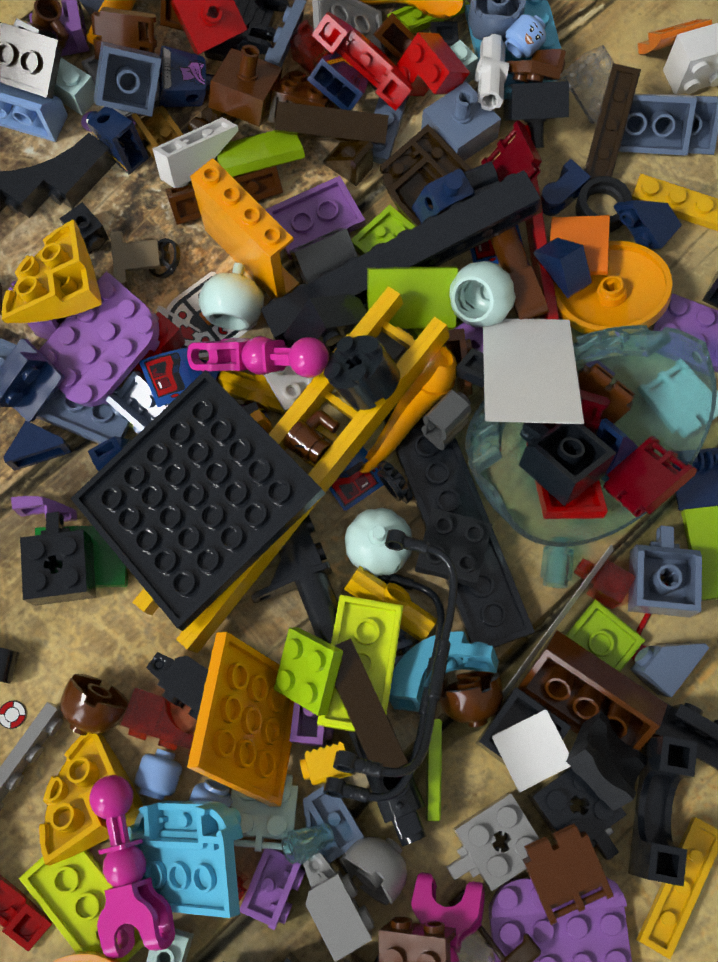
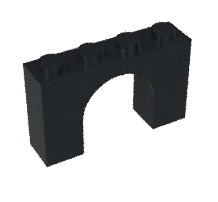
M659 736L650 738L642 747V754L647 758V762L639 774L628 874L684 887L687 849L677 848L673 843L671 815L673 800L679 782L683 778H691L695 775L698 742Z

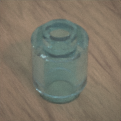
M551 541L550 545L543 547L540 577L543 578L544 586L567 588L568 581L572 580L574 550L569 548L568 543Z

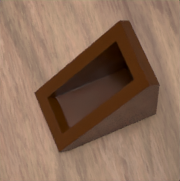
M393 13L373 33L398 60H400L416 36L408 25Z

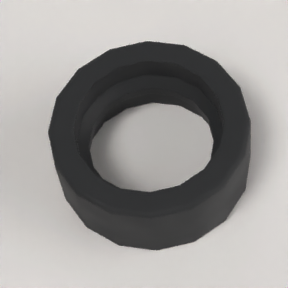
M598 176L588 180L580 190L575 206L576 216H600L593 212L587 204L588 198L593 194L603 193L610 195L618 203L632 201L631 192L626 184L610 176ZM618 213L610 216L611 233L623 225Z

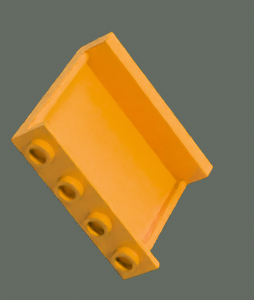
M212 158L190 176L205 231L237 263L245 265L244 271L272 299L283 297L293 292L300 283L281 265L279 252L293 242L294 238Z

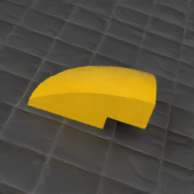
M74 219L43 239L45 246L34 257L27 255L15 271L18 280L13 291L6 290L1 311L4 323H31L59 319L102 305L95 271L79 227Z
M101 733L81 735L65 752L64 756L67 760L59 774L51 776L43 798V801L47 804L45 822L39 825L40 846L45 865L50 866L109 839L106 819L97 816L89 802L90 791L93 785L102 777L108 775L121 776L132 787L133 802L125 814L127 828L135 823L136 817L140 812L139 808L144 806L122 764Z

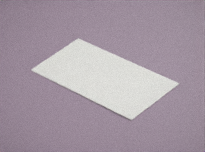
M505 318L499 324L483 326L485 421L584 424L570 320H520Z

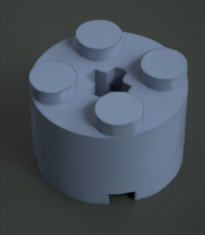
M471 0L468 22L472 29V35L476 39L482 40L483 37H488L492 33L501 35L502 40L505 42L507 29L524 14L526 0Z

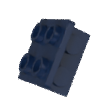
M27 339L19 340L0 367V407H13L25 420L33 422L63 382L65 376Z

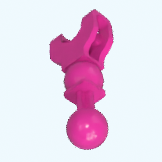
M257 336L252 339L229 338L221 341L191 343L188 346L187 358L190 368L197 371L249 370V372L257 375H265L271 372L283 371L286 366H291L296 374L312 378L320 375L325 370L329 361V353L326 346L320 340L313 337L301 338L292 347H285L284 340H272L267 337ZM201 349L208 351L209 360L206 363H203L198 356Z
M108 775L102 777L93 785L89 796L93 812L97 816L106 819L111 847L98 850L99 855L107 853L103 861V874L107 882L113 886L104 890L106 904L100 913L97 923L102 951L106 957L111 959L122 958L127 955L135 944L134 927L138 929L146 948L154 951L167 949L175 938L171 906L162 895L155 891L151 877L142 879L146 872V859L143 852L135 845L143 843V840L130 841L125 814L133 802L132 787L121 776Z
M421 872L417 876L411 906L413 912L421 924H424L426 921H442L445 923V927L456 928V937L450 942L451 962H460L457 953H460L462 942L466 937L474 934L482 924L485 903L483 883L469 882L466 885L462 900L455 906L444 907L436 902L437 884L433 875Z

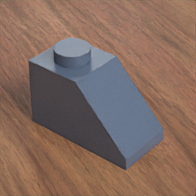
M691 642L650 645L638 652L635 657V664L630 670L657 695L673 697L708 651L709 647L705 643Z

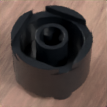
M363 335L354 338L346 336L339 340L336 346L337 349L330 357L324 370V376L330 384L355 409H371L376 407L375 402L382 397L387 400L396 390L400 380V371L387 350L372 336Z

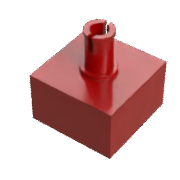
M234 0L171 1V6L196 55H200L248 30Z

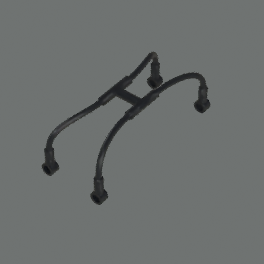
M391 529L387 532L385 540L387 548L395 551L406 549L423 554L428 552L440 558L445 564L449 575V598L446 615L440 597L428 586L415 582L413 578L398 574L377 576L386 584L395 583L406 590L415 589L431 598L437 611L435 642L432 657L429 658L418 711L420 715L419 725L409 764L400 768L384 767L383 763L360 758L349 751L339 750L335 755L333 768L345 773L357 772L377 778L385 776L402 777V779L393 789L387 792L373 793L369 792V789L348 784L342 779L327 777L323 793L335 798L345 797L365 803L367 800L383 802L391 800L402 793L427 754L434 726L437 702L441 699L451 645L449 637L457 600L458 582L456 569L451 558L443 550L430 545L428 541L408 537L403 531Z

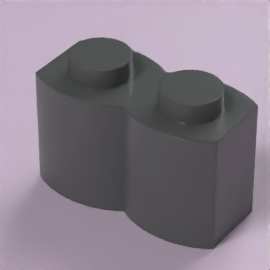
M450 390L424 416L423 435L438 449L443 450L469 423L468 416L472 410L471 402L467 396L459 391L456 393L454 390Z

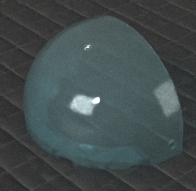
M647 325L607 328L576 337L578 342L573 343L577 372L584 365L591 368L594 364L598 363L614 376L610 385L619 380L635 393L631 401L633 402L631 410L614 425L625 433L638 447L649 437L655 436L659 439V444L666 450H673L678 454L679 460L686 465H692L709 433L716 407V377L706 342L678 329L664 327L662 331L648 330ZM481 402L469 423L466 433L465 450L469 460L467 463L487 501L503 520L521 536L546 546H577L610 536L631 525L647 513L644 512L640 517H635L621 502H618L603 487L605 482L600 478L599 481L608 510L605 518L544 519L535 480L519 466L524 450L527 447V442L520 435L524 422L485 421V402ZM654 450L660 457L663 456L659 451ZM674 463L672 464L679 472L682 470Z

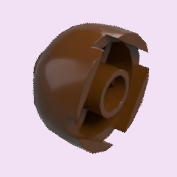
M484 671L465 672L456 675L458 681L449 684L448 678L445 679L440 703L446 714L459 723H468L469 727H480L487 724V719L494 716L500 709L503 691L499 672L495 673L494 676H492L491 672Z
M74 674L64 688L61 697V711L66 721L70 723V729L80 735H87V733L100 734L115 727L122 719L129 705L127 698L113 686L109 690L99 686L102 680L86 674Z

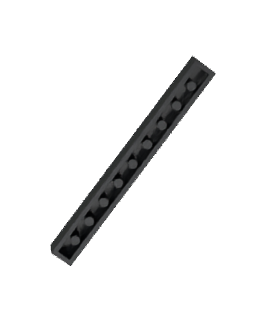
M525 170L517 174H510L493 187L481 189L474 197L464 202L460 201L453 204L449 210L439 215L428 217L417 227L403 230L396 238L386 243L375 245L369 252L359 257L348 259L339 268L328 270L322 273L318 279L308 284L297 286L293 292L283 297L272 299L266 306L261 308V311L276 340H284L286 346L288 343L283 335L309 298L351 293L365 305L367 304V268L438 267L541 213V197Z

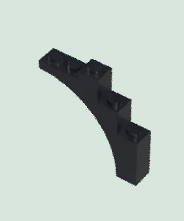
M88 133L73 147L55 158L31 167L0 171V212L8 206L15 213L22 212L30 218L49 197L57 204L61 205L64 203L73 209L116 163L110 147Z

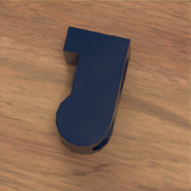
M572 159L563 165L559 179L556 182L548 183L542 190L541 204L545 215L554 216L559 214L578 198L581 188L591 179V176Z

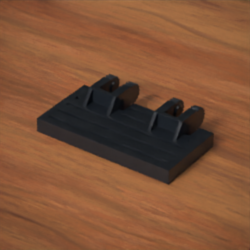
M234 0L248 30L204 52L205 57L223 62L231 48L241 51L245 45H253L259 49V54L266 55L268 48H273L270 41L273 42L276 29L272 27L275 19L274 11L285 12L287 6H289V1Z

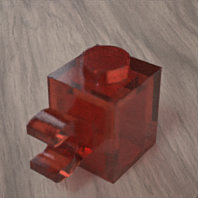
M305 20L297 27L298 32L290 40L291 55L295 62L311 74L321 58L331 53L311 36L314 28L309 25L308 20Z
M582 558L573 573L586 579L595 565ZM607 561L591 580V585L586 594L614 609L622 603L636 576Z

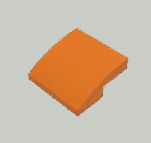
M696 19L648 33L649 40L638 43L639 54H646L671 47L675 42L677 34L712 25V19Z
M610 215L552 217L550 241L560 238L583 245L590 275H608Z

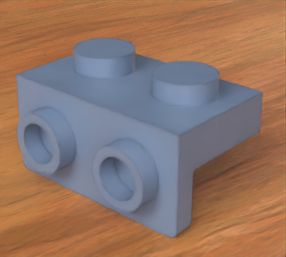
M139 371L131 373L117 395H108L105 399L112 406L111 409L117 416L127 419L134 425L133 429L137 434L169 405L157 407L146 378Z

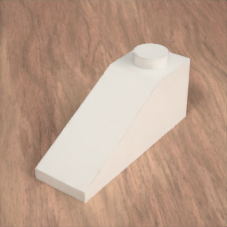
M222 117L152 148L160 179L173 188L186 186L191 181L190 176L212 158L215 159L239 131L238 125Z

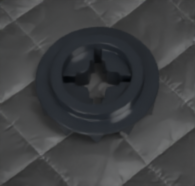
M384 460L377 465V475L380 481L397 501L402 500L407 504L413 499V493L409 484L391 463Z

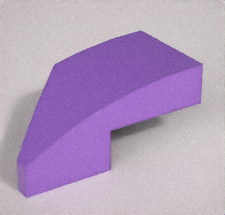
M39 496L11 497L12 509L21 517L45 513L46 518V513L60 512L64 516V522L78 520L76 510L54 500Z

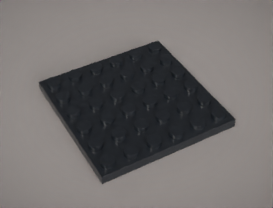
M205 370L70 499L176 628L184 631L326 493Z

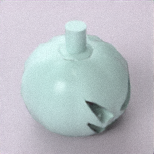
M490 261L470 263L464 266L450 285L449 296L453 312L465 324L472 327L499 324L506 318L508 312L514 306L516 296L514 283L509 273L504 271L498 264Z
M234 263L232 273L215 274L201 288L199 306L202 314L211 324L224 329L241 331L246 330L258 321L262 313L261 308L264 305V295L254 281L243 276L245 265Z
M386 508L367 509L358 514L348 526L344 538L346 555L352 564L356 567L361 566L376 577L396 573L403 567L411 556L412 551L406 549L400 551L391 550L385 546L387 532L391 529L401 530L406 536L412 537L411 529L406 521L393 510Z

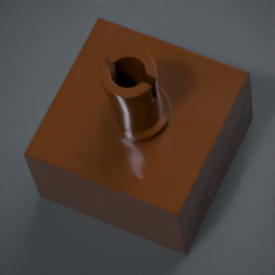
M245 45L241 51L231 48L211 80L208 107L260 127L270 110L271 93L281 80L283 68L259 59V49L253 45Z

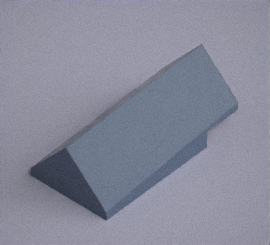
M635 93L619 152L714 155L718 136V96Z

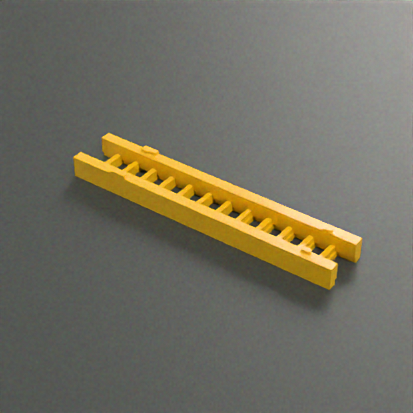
M389 286L352 332L346 336L354 338L367 335L376 338L382 331L408 349L396 364L400 371V380L394 393L387 400L382 397L375 402L376 407L357 412L332 394L335 388L324 376L323 371L320 375L313 378L269 433L285 451L288 448L284 446V440L289 430L301 420L306 421L325 401L351 419L339 436L331 433L322 425L315 429L332 445L316 465L311 461L305 462L313 467L308 475L325 493L450 338L447 324L435 316L416 340L400 327H394L390 324L389 321L404 303L401 294ZM320 499L180 633L176 640L181 645L195 653L202 649ZM144 588L132 602L149 615H153L159 608Z

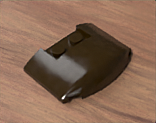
M428 124L380 165V172L383 174L388 194L400 212L415 227L420 225L421 222L412 206L427 184L457 169H461L463 172L471 169Z

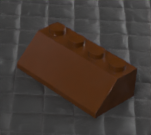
M558 630L554 632L517 687L571 726L570 730L576 734L579 733L585 721L602 711L609 718L616 735L624 743L639 751L661 726L668 705Z

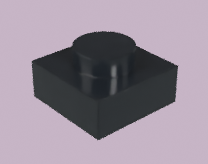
M457 21L431 22L430 33H439L449 47L459 41Z

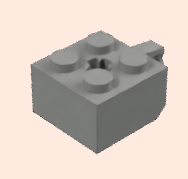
M511 793L501 796L453 828L463 846L457 849L460 858L446 866L454 880L467 872H470L473 878L480 874L491 891L526 869L522 860L528 857L524 846L538 840L539 837ZM497 832L499 835H506L507 839L504 841L505 847L503 849L497 846L495 849L493 848L492 844L496 841L494 834Z
M319 852L303 862L311 886L305 905L334 961L337 962L372 940L371 929L375 928L367 907L363 905L359 908L354 898L358 895V890L350 875L346 874L343 876L340 870L335 872L324 855Z

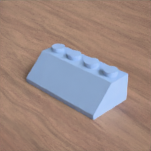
M0 83V126L56 142L68 116L61 99L53 95V99L46 98Z

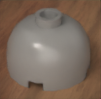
M379 837L361 838L350 846L339 860L346 874H349L351 879L356 875L360 882L364 884L360 888L384 905H388L389 902L393 904L406 884L408 873L405 860L400 855L402 848L390 838L386 840Z

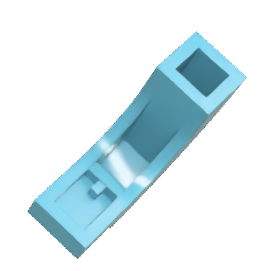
M462 631L450 633L449 642L451 645L446 673L461 669L497 673L499 660L493 646L483 642L469 644L465 633ZM436 635L424 639L412 647L394 668L389 701L394 709L419 711L429 658L432 657Z

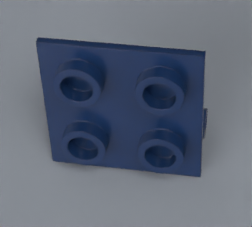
M718 448L676 452L679 460L686 465L691 464L697 469L695 476L675 492L678 510L718 506ZM674 463L672 464L679 472L682 470Z

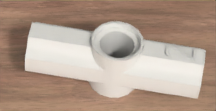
M493 33L488 37H483L480 45V59L475 72V81L478 82L477 102L481 104L482 109L487 111L501 107L504 100V84L509 71V63L505 62V42H503L501 35Z

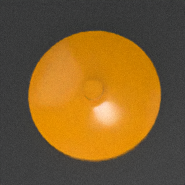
M609 241L608 275H590L592 283L570 298H567L555 281H553L558 314L562 320H570L571 328L598 338H620L647 329L662 317L670 304L672 296V275L666 262L653 250L627 241Z

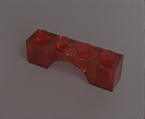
M135 688L121 722L122 726L130 728L127 735L145 741L147 736L150 735L159 738L158 745L176 751L179 745L191 750L194 735L187 734L175 723L171 712V702L164 697Z

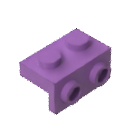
M264 849L240 907V912L269 925L268 928L273 930L276 929L279 922L285 925L293 905L288 903L287 900L292 889L299 890L306 872L300 869L303 861L279 850Z

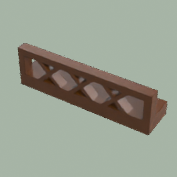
M276 166L233 177L256 201L283 193ZM191 181L184 187L165 189L177 225L202 218Z

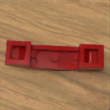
M327 12L311 36L331 54L337 52L377 88L375 93L396 111L413 90L409 81L397 66L363 34L332 13Z
M0 875V925L3 927L2 932L29 952L52 925V921L26 895Z

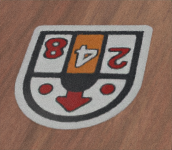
M210 272L182 292L167 307V310L200 329V332L166 312L164 313V316L180 328L186 343L180 349L188 348L191 343L239 338L257 324L255 322L246 330L238 331L215 326L204 317L199 306V294L204 283L214 276L215 272ZM201 349L198 356L199 358L208 357L209 354L207 350Z

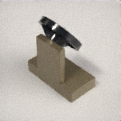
M122 231L110 232L114 278L129 291H131L130 271L149 269L153 276L164 279L172 275L180 261V248L175 241L164 238L159 241L156 239L126 243ZM170 243L174 248V258L172 264H170L169 262L170 253L168 251V248ZM164 266L168 269L162 274H157L155 268Z

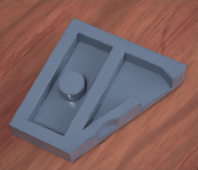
M324 786L303 799L308 858L321 852L326 860L331 863L343 855L357 840L365 836L343 799L324 794Z

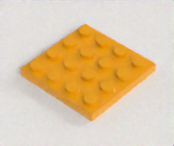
M218 632L216 633L187 768L270 807H281L292 746L290 733L294 701L274 690L279 664L232 634Z

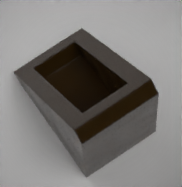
M371 141L339 142L323 162L327 167L357 186L373 168V144Z

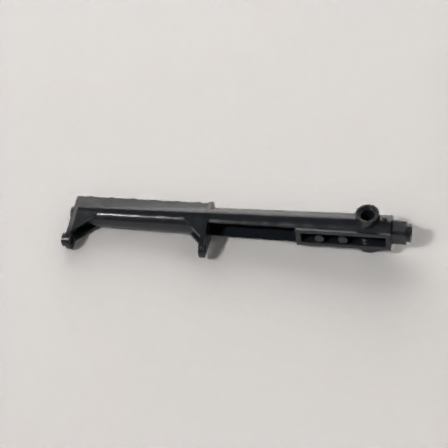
M256 401L248 405L240 404L248 414L259 409ZM266 409L261 410V412L269 419ZM308 514L278 552L281 560L270 586L256 591L251 595L254 603H259L298 589L316 637L331 644L338 599L328 578V575L332 573L329 562L322 563V561L327 559L320 542L314 544L310 535L316 531ZM348 731L358 757L367 759L356 732ZM366 775L373 793L389 791L385 785L387 777L380 776V778ZM412 777L410 783L397 797L388 801L377 802L384 822L392 821L402 847L427 836L417 813L418 809L425 807V803L416 781Z

